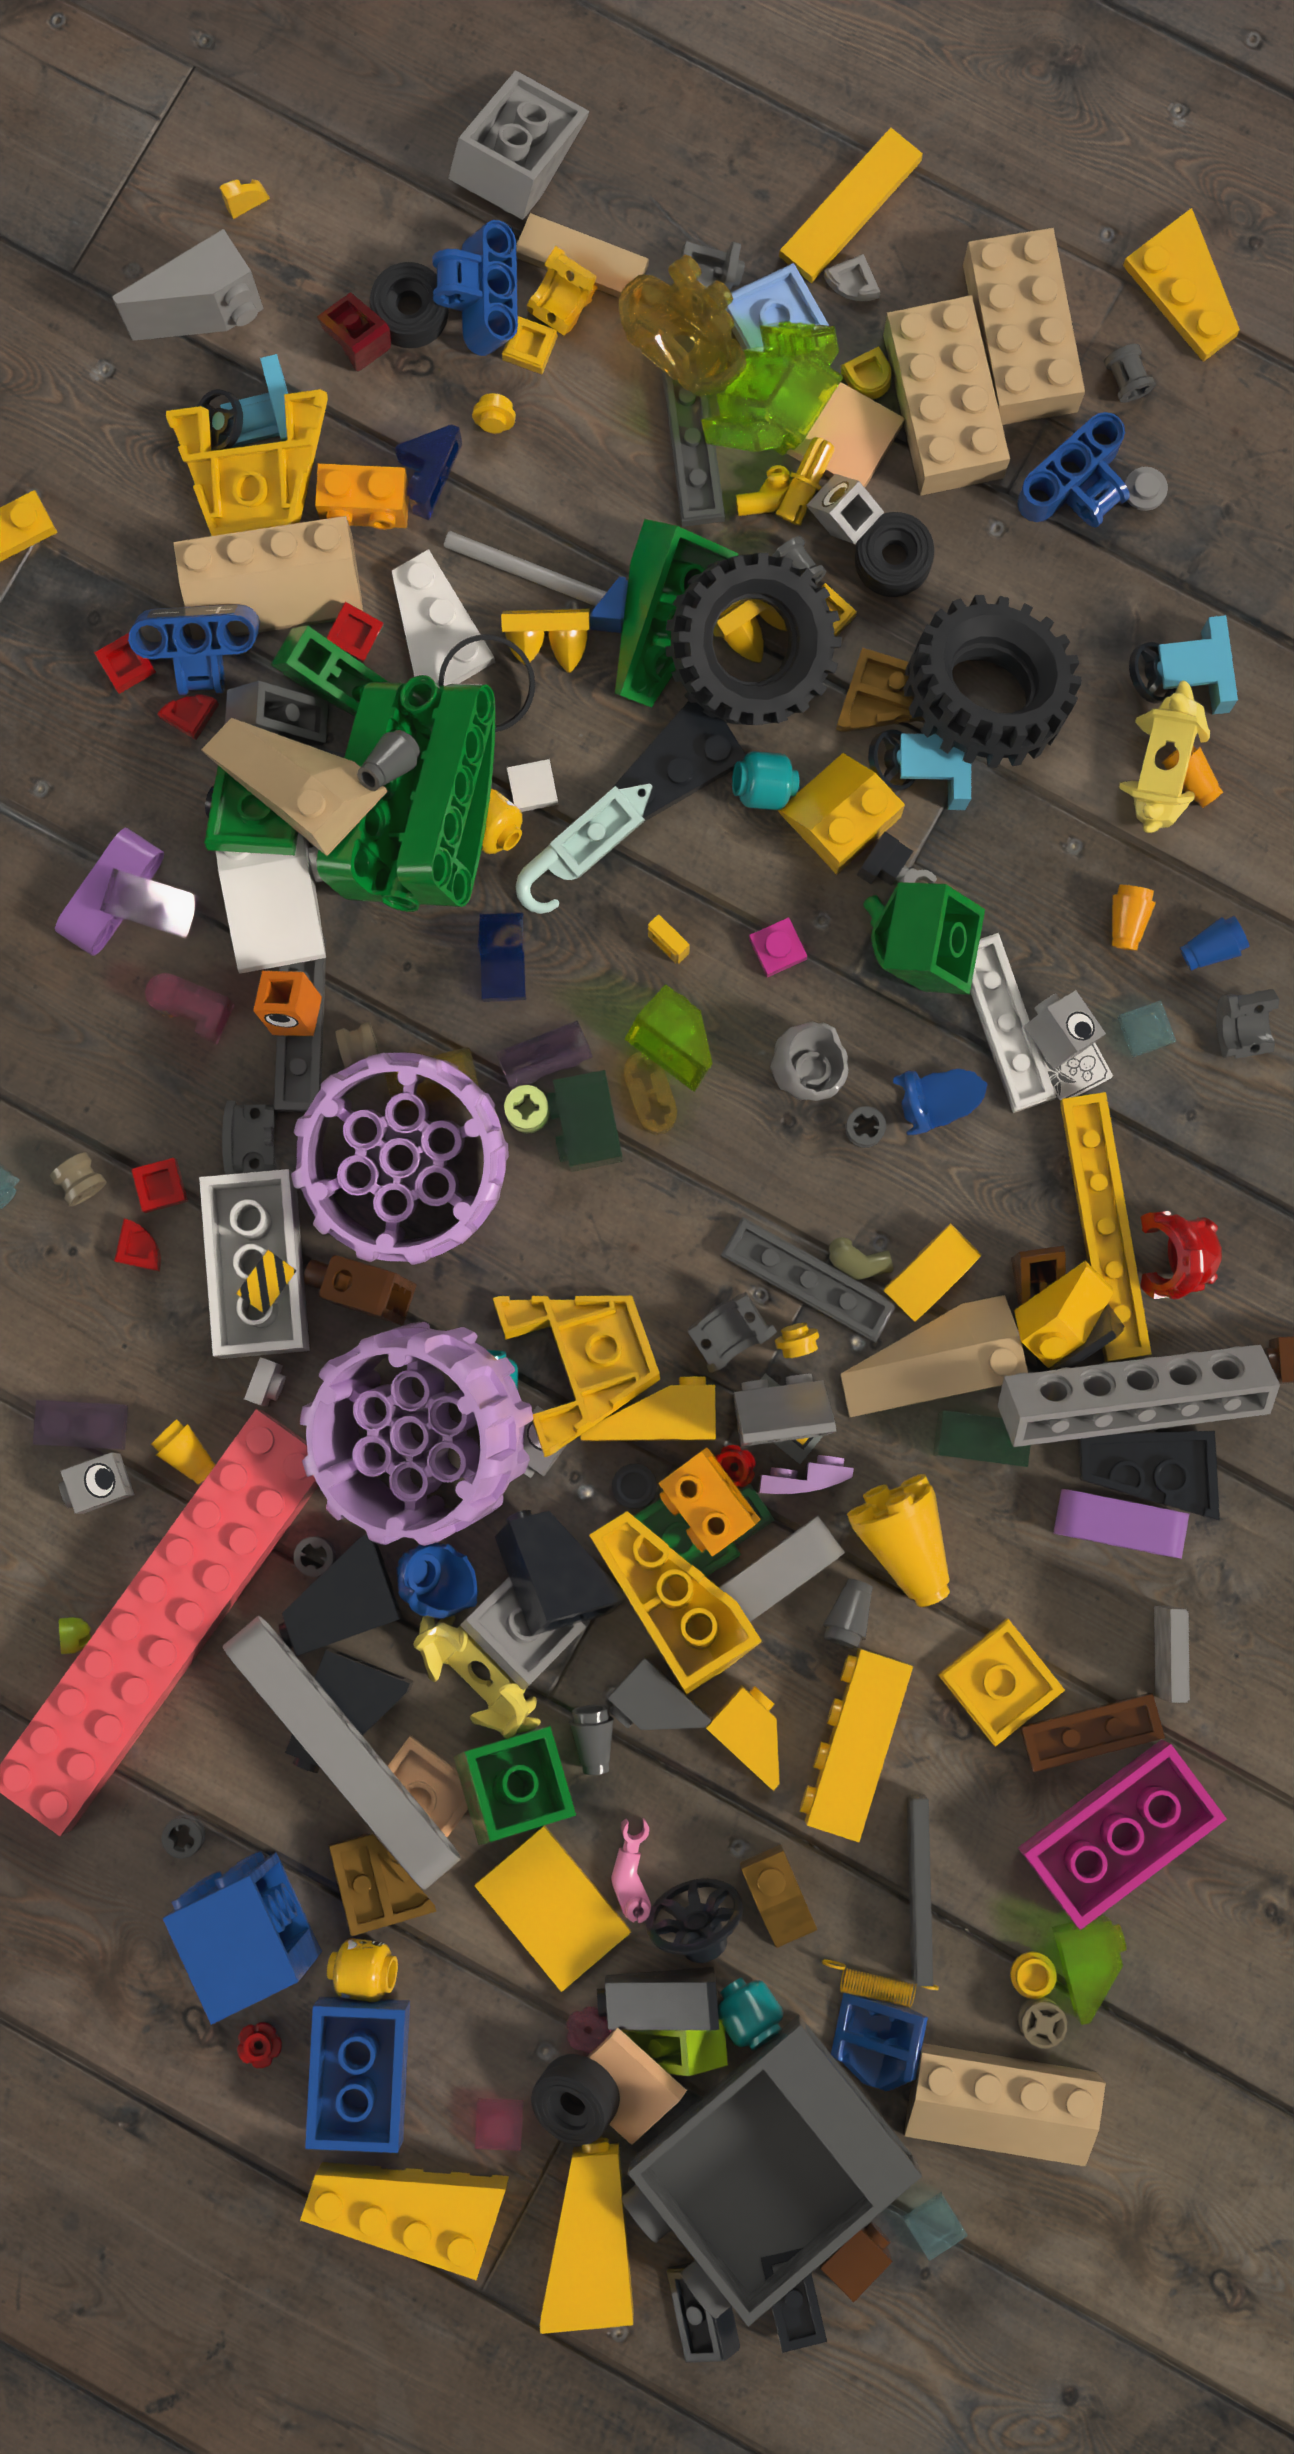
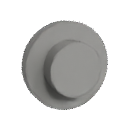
M1137 468L1128 475L1125 481V485L1130 493V498L1127 502L1138 510L1148 511L1157 508L1162 504L1167 495L1168 484L1166 478L1155 468Z

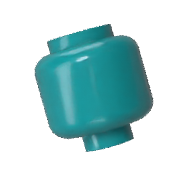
M753 751L747 753L743 760L737 761L734 766L732 775L733 794L739 796L741 803L747 808L783 809L788 803L790 796H796L798 792L799 772L793 770L791 761L785 754Z
M741 1977L730 1983L720 1992L724 2000L718 2005V2018L721 2019L726 2033L737 2047L749 2045L751 2050L754 2051L782 2031L779 2023L783 2019V2009L763 1981L754 1980L746 1984Z

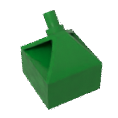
M899 882L886 906H884L877 895H872L864 901L863 906L872 918L870 923L873 927L871 939L874 954L884 970L923 992L970 995L985 914L984 908L949 885L936 883Z

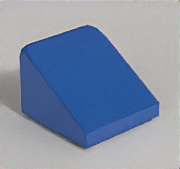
M619 576L589 616L590 629L622 633L628 588L626 577Z

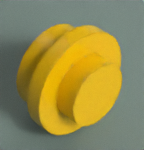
M490 393L483 395L479 399V402L473 408L472 418L484 431L498 434L514 426L516 414L513 410L512 402L507 397Z
M797 1323L781 1329L782 1336L775 1339L776 1348L782 1350L784 1358H795L807 1355L818 1349L816 1339L819 1338V1333L815 1328L808 1329L807 1323Z
M1031 1951L1021 1954L1013 1962L1010 1971V1978L1014 1988L1026 1998H1042L1052 1991L1056 1983L1057 1975L1054 1964L1047 1956L1039 1952Z

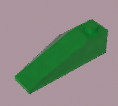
M644 519L630 562L615 694L648 707L654 705L672 677L671 672L676 670L672 656L666 657L665 646H671V631L666 630L667 620L673 619L677 607L673 603L677 595L684 594L689 587L687 582L694 575L701 574L708 569V565L738 556L739 553L677 525Z

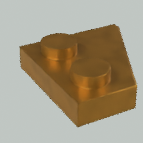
M862 647L836 730L844 732L924 720L922 716L912 718L909 708L914 697L904 696V686L909 677L904 674L909 662Z
M373 1833L328 1845L351 1936L436 1912L434 1903Z

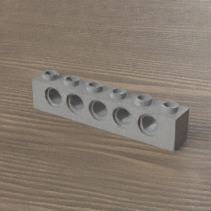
M1261 1345L1235 1346L1228 1349L1189 1352L1164 1357H1148L1115 1363L1106 1362L1099 1365L1075 1368L1065 1367L1058 1370L1004 1376L998 1408L1013 1447L1267 1415L1271 1414L1280 1383Z

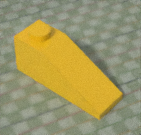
M679 1377V1385H670L601 1420L581 1434V1441L715 1440V1385H706V1377Z

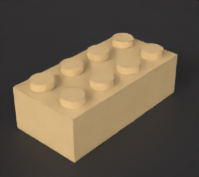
M1054 228L968 242L963 262L968 295H972L1002 425L1077 413L1085 394V388Z
M972 295L888 312L883 337L901 415L905 418L904 428L920 496L1003 479L1010 456Z

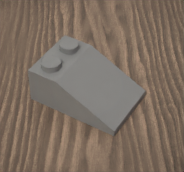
M515 70L458 138L448 179L523 220L542 197L585 123L589 111Z
M224 229L112 296L128 334L133 341L228 331L235 326H244L255 319L258 312L264 309L252 272Z
M812 1374L786 1377V1385L769 1387L768 1379L741 1383L742 1391L733 1393L740 1447L826 1436L836 1432L835 1420L824 1381L813 1382Z

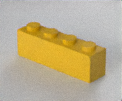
M862 1648L857 1649L856 1656L847 1655L840 1678L841 1681L847 1682L842 1700L837 1698L833 1700L827 1724L834 1727L829 1743L820 1742L813 1768L820 1770L815 1787L807 1785L800 1806V1812L806 1813L804 1821L807 1826L860 1842L911 1676L912 1665Z

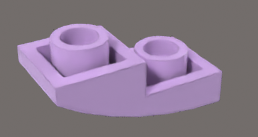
M818 1455L817 1463L806 1464L805 1480L797 1479V1470L771 1467L770 1476L760 1475L758 1493L796 1494L824 1489L852 1478L854 1468L843 1467L844 1458Z

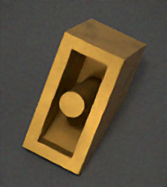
M778 1845L740 1862L744 1877L776 1948L818 1930L782 1845Z

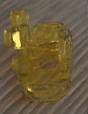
M686 254L680 259L675 260L668 268L669 274L674 281L671 286L655 276L638 275L625 286L619 297L621 325L627 340L634 347L640 348L641 353L672 379L675 380L677 378L681 386L694 395L700 397L714 394L730 386L746 369L747 365L742 347L736 339H732L731 329L734 327V321L726 311L728 305L733 302L730 290L718 280L707 287L702 285L697 280L702 275L699 265L692 257ZM677 336H688L694 341V348L688 353L674 338Z

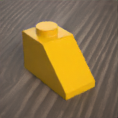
M1086 1261L1082 1262L1014 1310L1021 1342L1047 1368H1050L1085 1344L1114 1293L1113 1288Z
M741 1685L711 1718L712 1721L706 1726V1729L774 1791L780 1784L777 1719L769 1710L775 1704L756 1686L749 1692Z

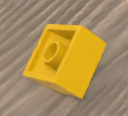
M842 753L802 788L796 796H793L783 809H779L778 812L837 875L877 840L884 831H887L901 818L905 804L874 771Z

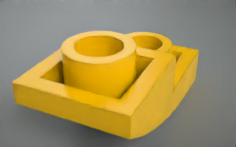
M950 1223L885 1287L884 1292L916 1322L973 1266L982 1254Z

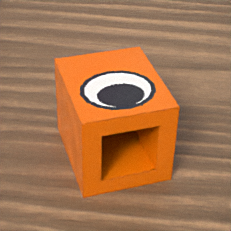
M262 971L253 1011L272 1035L314 1036L322 996L304 972Z

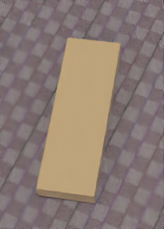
M532 213L529 214L516 245L517 259L547 270L548 267L545 266V262L554 247L558 246L564 250L567 257L596 275L597 279L594 285L598 287L597 290L633 303L649 266L648 258Z

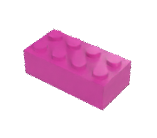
M1161 1739L1020 1845L1018 1849L1072 1923L1081 1930L1227 1820V1818L1172 1744Z

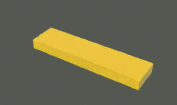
M890 127L780 249L779 257L788 265L794 263L800 275L812 284L922 161L923 153Z

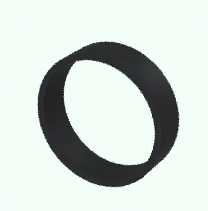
M489 634L472 636L459 642L445 657L439 673V686H444L445 671L452 657L461 648L470 643L480 640H493L504 643L514 649L526 665L529 675V691L521 710L509 721L495 726V732L503 731L521 720L530 708L535 693L534 671L524 652L511 641Z

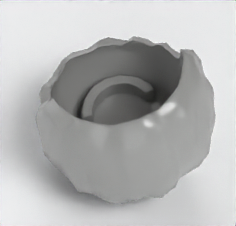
M812 1021L790 1027L784 1031L783 1035L776 1041L770 1069L780 1090L788 1092L798 1100L819 1101L831 1098L845 1084L849 1072L848 1055L845 1048L841 1045L834 1027L824 1022L818 1024Z

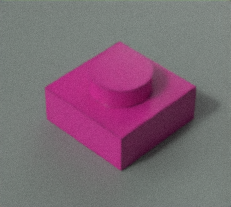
M789 917L749 935L751 945L767 978L807 960L808 956Z

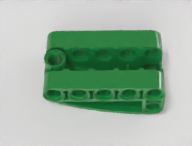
M426 675L415 676L407 683L370 682L364 687L344 758L362 767L383 734L396 730L404 731L414 738L419 746L420 755L414 769L384 785L388 792L328 856L318 850L316 860L318 874L325 883L347 900L382 902L393 909L406 912L418 911L419 905L463 907L469 902L472 894L490 802L495 747V697L493 690L487 684H448L447 686H438L434 680Z

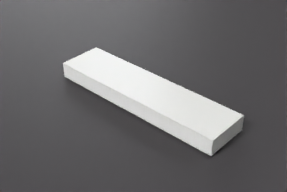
M996 933L981 938L970 992L1012 1112L1015 1113L1052 1101L1056 1098V1094L1040 1049L1024 1027L1030 1020L1000 935Z

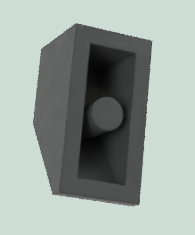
M255 681L227 690L225 724L231 718L303 744L322 745L326 744L329 701L266 682Z
M646 1656L608 1696V1699L614 1704L609 1709L610 1713L628 1729L633 1723L640 1730L706 1728L712 1721L706 1712Z

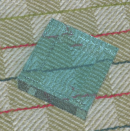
M1162 1001L1120 1014L1117 1017L1132 1058L1176 1042Z
M942 2192L903 2217L929 2261L968 2236Z

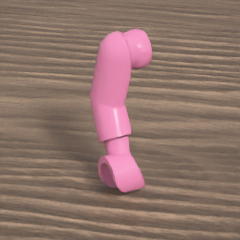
M627 1818L621 1822V1832L625 1841L623 1848H619L611 1876L612 1885L622 1912L633 1923L635 1921L638 1923L646 1921L651 1911L650 1900L637 1874L641 1853L638 1852L639 1845L646 1840L649 1834V1826L644 1818H642V1831L638 1835L627 1833Z

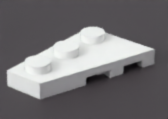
M428 549L393 569L392 575L414 677L419 675L429 676L439 686L440 669L450 650L466 638L481 634ZM484 640L475 641L464 646L452 657L445 671L444 686L459 684L495 663V658Z

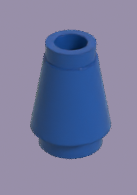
M1232 916L1226 920L1223 917L1219 918L1188 941L1186 945L1180 947V951L1187 966L1192 971L1198 967L1202 968L1242 956L1241 951L1250 946L1240 923L1235 916Z

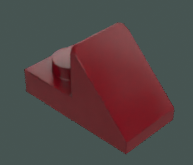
M351 292L317 316L324 331L342 346L357 372L391 348L390 328L387 323Z

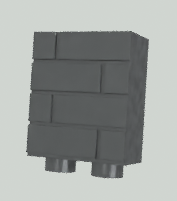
M798 2014L782 2028L779 2034L750 2055L722 2079L720 2083L708 2091L631 2158L627 2173L636 2185L621 2198L635 2222L652 2241L657 2243L672 2230L695 2260L681 2271V2276L701 2306L715 2319L732 2306L749 2327L922 2177V2173L916 2158ZM803 2248L788 2262L772 2265L774 2274L769 2279H765L761 2257Z

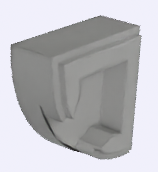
M864 254L824 270L823 277L828 285L836 293L847 299L871 301L878 299L880 296L879 287Z

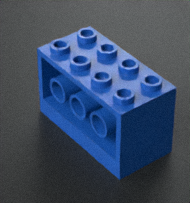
M258 1851L238 1861L235 1866L229 1868L230 1870L224 1874L218 1871L199 1880L194 1886L188 1888V1891L179 1895V1898L171 1902L174 1909L162 1918L211 2025L299 1982L322 1953L277 1852L265 1858L262 1851Z

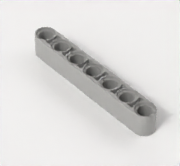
M261 1616L255 1617L223 1645V1649L231 1661L420 1887L426 1890L461 1860L460 1854L450 1840L274 1629Z

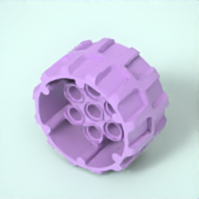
M399 1052L371 1055L338 1073L331 1074L321 1083V1090L317 1093L304 1116L297 1119L294 1129L295 1135L298 1136L296 1170L291 1173L294 1187L297 1189L301 1188L304 1198L315 1216L313 1225L322 1235L331 1234L335 1239L356 1251L357 1258L368 1262L379 1259L384 1261H404L414 1265L426 1262L432 1257L441 1255L461 1243L463 1244L483 1224L495 1208L500 1198L506 1170V1160L509 1157L508 1143L504 1139L501 1124L494 1109L495 1104L489 1094L483 1092L466 1074L458 1069V1066L446 1060L416 1053ZM388 1072H398V1081L404 1085L403 1093L395 1095L390 1099L385 1109V1116L372 1109H363L356 1112L351 1110L352 1104L346 1098V1095L355 1087L375 1076ZM426 1077L440 1083L461 1100L473 1118L468 1120L462 1127L453 1121L445 1119L431 1123L428 1120L429 1107L425 1099L417 1094L418 1084L422 1083ZM403 1100L413 1101L419 1109L418 1120L413 1125H404L396 1117V1107ZM337 1116L345 1122L343 1125V1135L346 1142L355 1148V1155L349 1156L342 1161L338 1167L337 1178H326L322 1157L323 1141L330 1118ZM361 1117H368L376 1124L377 1135L371 1142H363L355 1135L354 1126ZM437 1128H447L453 1133L455 1144L450 1152H438L432 1146L431 1137ZM480 1135L484 1154L481 1184L476 1197L472 1195L463 1197L457 1192L459 1186L457 1174L452 1168L447 1166V1160L460 1153L464 1146V1137H477ZM396 1145H405L413 1154V1162L406 1170L397 1169L390 1161V1152ZM354 1162H362L369 1167L371 1180L368 1185L364 1187L356 1186L349 1179V1168ZM430 1173H441L448 1179L449 1190L445 1196L434 1197L427 1191L425 1182ZM341 1188L347 1193L356 1196L369 1192L374 1194V1210L377 1216L386 1222L385 1232L380 1235L355 1222L340 1207L333 1195L339 1192ZM389 1190H399L406 1196L407 1207L403 1213L394 1214L386 1209L384 1197ZM419 1198L430 1206H440L449 1202L454 1206V1216L459 1219L458 1223L438 1234L418 1239H404L405 1231L399 1226L400 1222L406 1220L414 1213L418 1204L417 1199Z
M417 1322L364 1338L351 1351L329 1360L319 1373V1377L324 1381L319 1388L314 1401L302 1407L300 1425L307 1426L306 1441L308 1455L302 1460V1464L307 1477L314 1475L318 1486L327 1498L326 1510L337 1521L346 1518L365 1529L368 1539L374 1543L387 1545L400 1538L407 1537L414 1538L419 1544L426 1546L437 1543L455 1532L470 1526L499 1508L503 1504V1493L509 1483L525 1473L530 1461L529 1455L523 1447L526 1431L525 1425L533 1420L531 1405L521 1400L516 1385L510 1374L515 1372V1368L508 1358H495L485 1348L475 1343L478 1337L476 1333L464 1327L440 1331L430 1329V1325L425 1322ZM388 1354L389 1362L393 1367L407 1365V1370L396 1375L392 1384L376 1387L380 1384L381 1377L374 1368ZM437 1368L447 1374L458 1385L460 1390L447 1394L444 1391V1377ZM414 1377L418 1378L424 1385L425 1392L423 1398L418 1397L412 1390V1379ZM376 1397L385 1403L387 1412L385 1418L381 1417L375 1410L374 1402ZM450 1402L457 1405L458 1410L462 1414L460 1423L453 1421L449 1415L448 1408ZM412 1423L418 1424L421 1427L424 1436L422 1443L417 1442L411 1434ZM358 1424L367 1430V1436L361 1439L359 1437ZM478 1424L480 1435V1448L471 1437L467 1436V1430ZM375 1443L380 1444L385 1450L386 1459L384 1463L379 1460L378 1454L374 1451ZM449 1448L454 1449L461 1458L459 1469L454 1467L448 1460ZM411 1468L416 1469L421 1474L423 1480L422 1488L413 1484L410 1478ZM383 1473L390 1475V1488L380 1480L378 1475ZM462 1477L464 1478L456 1486L457 1495L463 1499L457 1507L444 1508L443 1498L437 1495L427 1499V1495L436 1491L442 1482H453Z

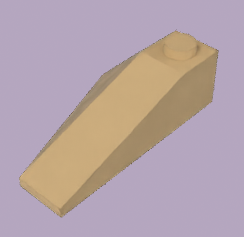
M231 718L201 749L205 755L326 856L332 852L388 792L384 786L376 791L366 789L360 783L357 772L361 767L353 761Z
M1002 1295L960 1304L841 1373L840 1377L850 1418L1002 1387L1004 1376L1028 1373L1017 1326L1006 1297Z

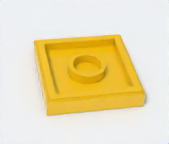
M1008 1618L937 1674L995 1747L1065 1691Z

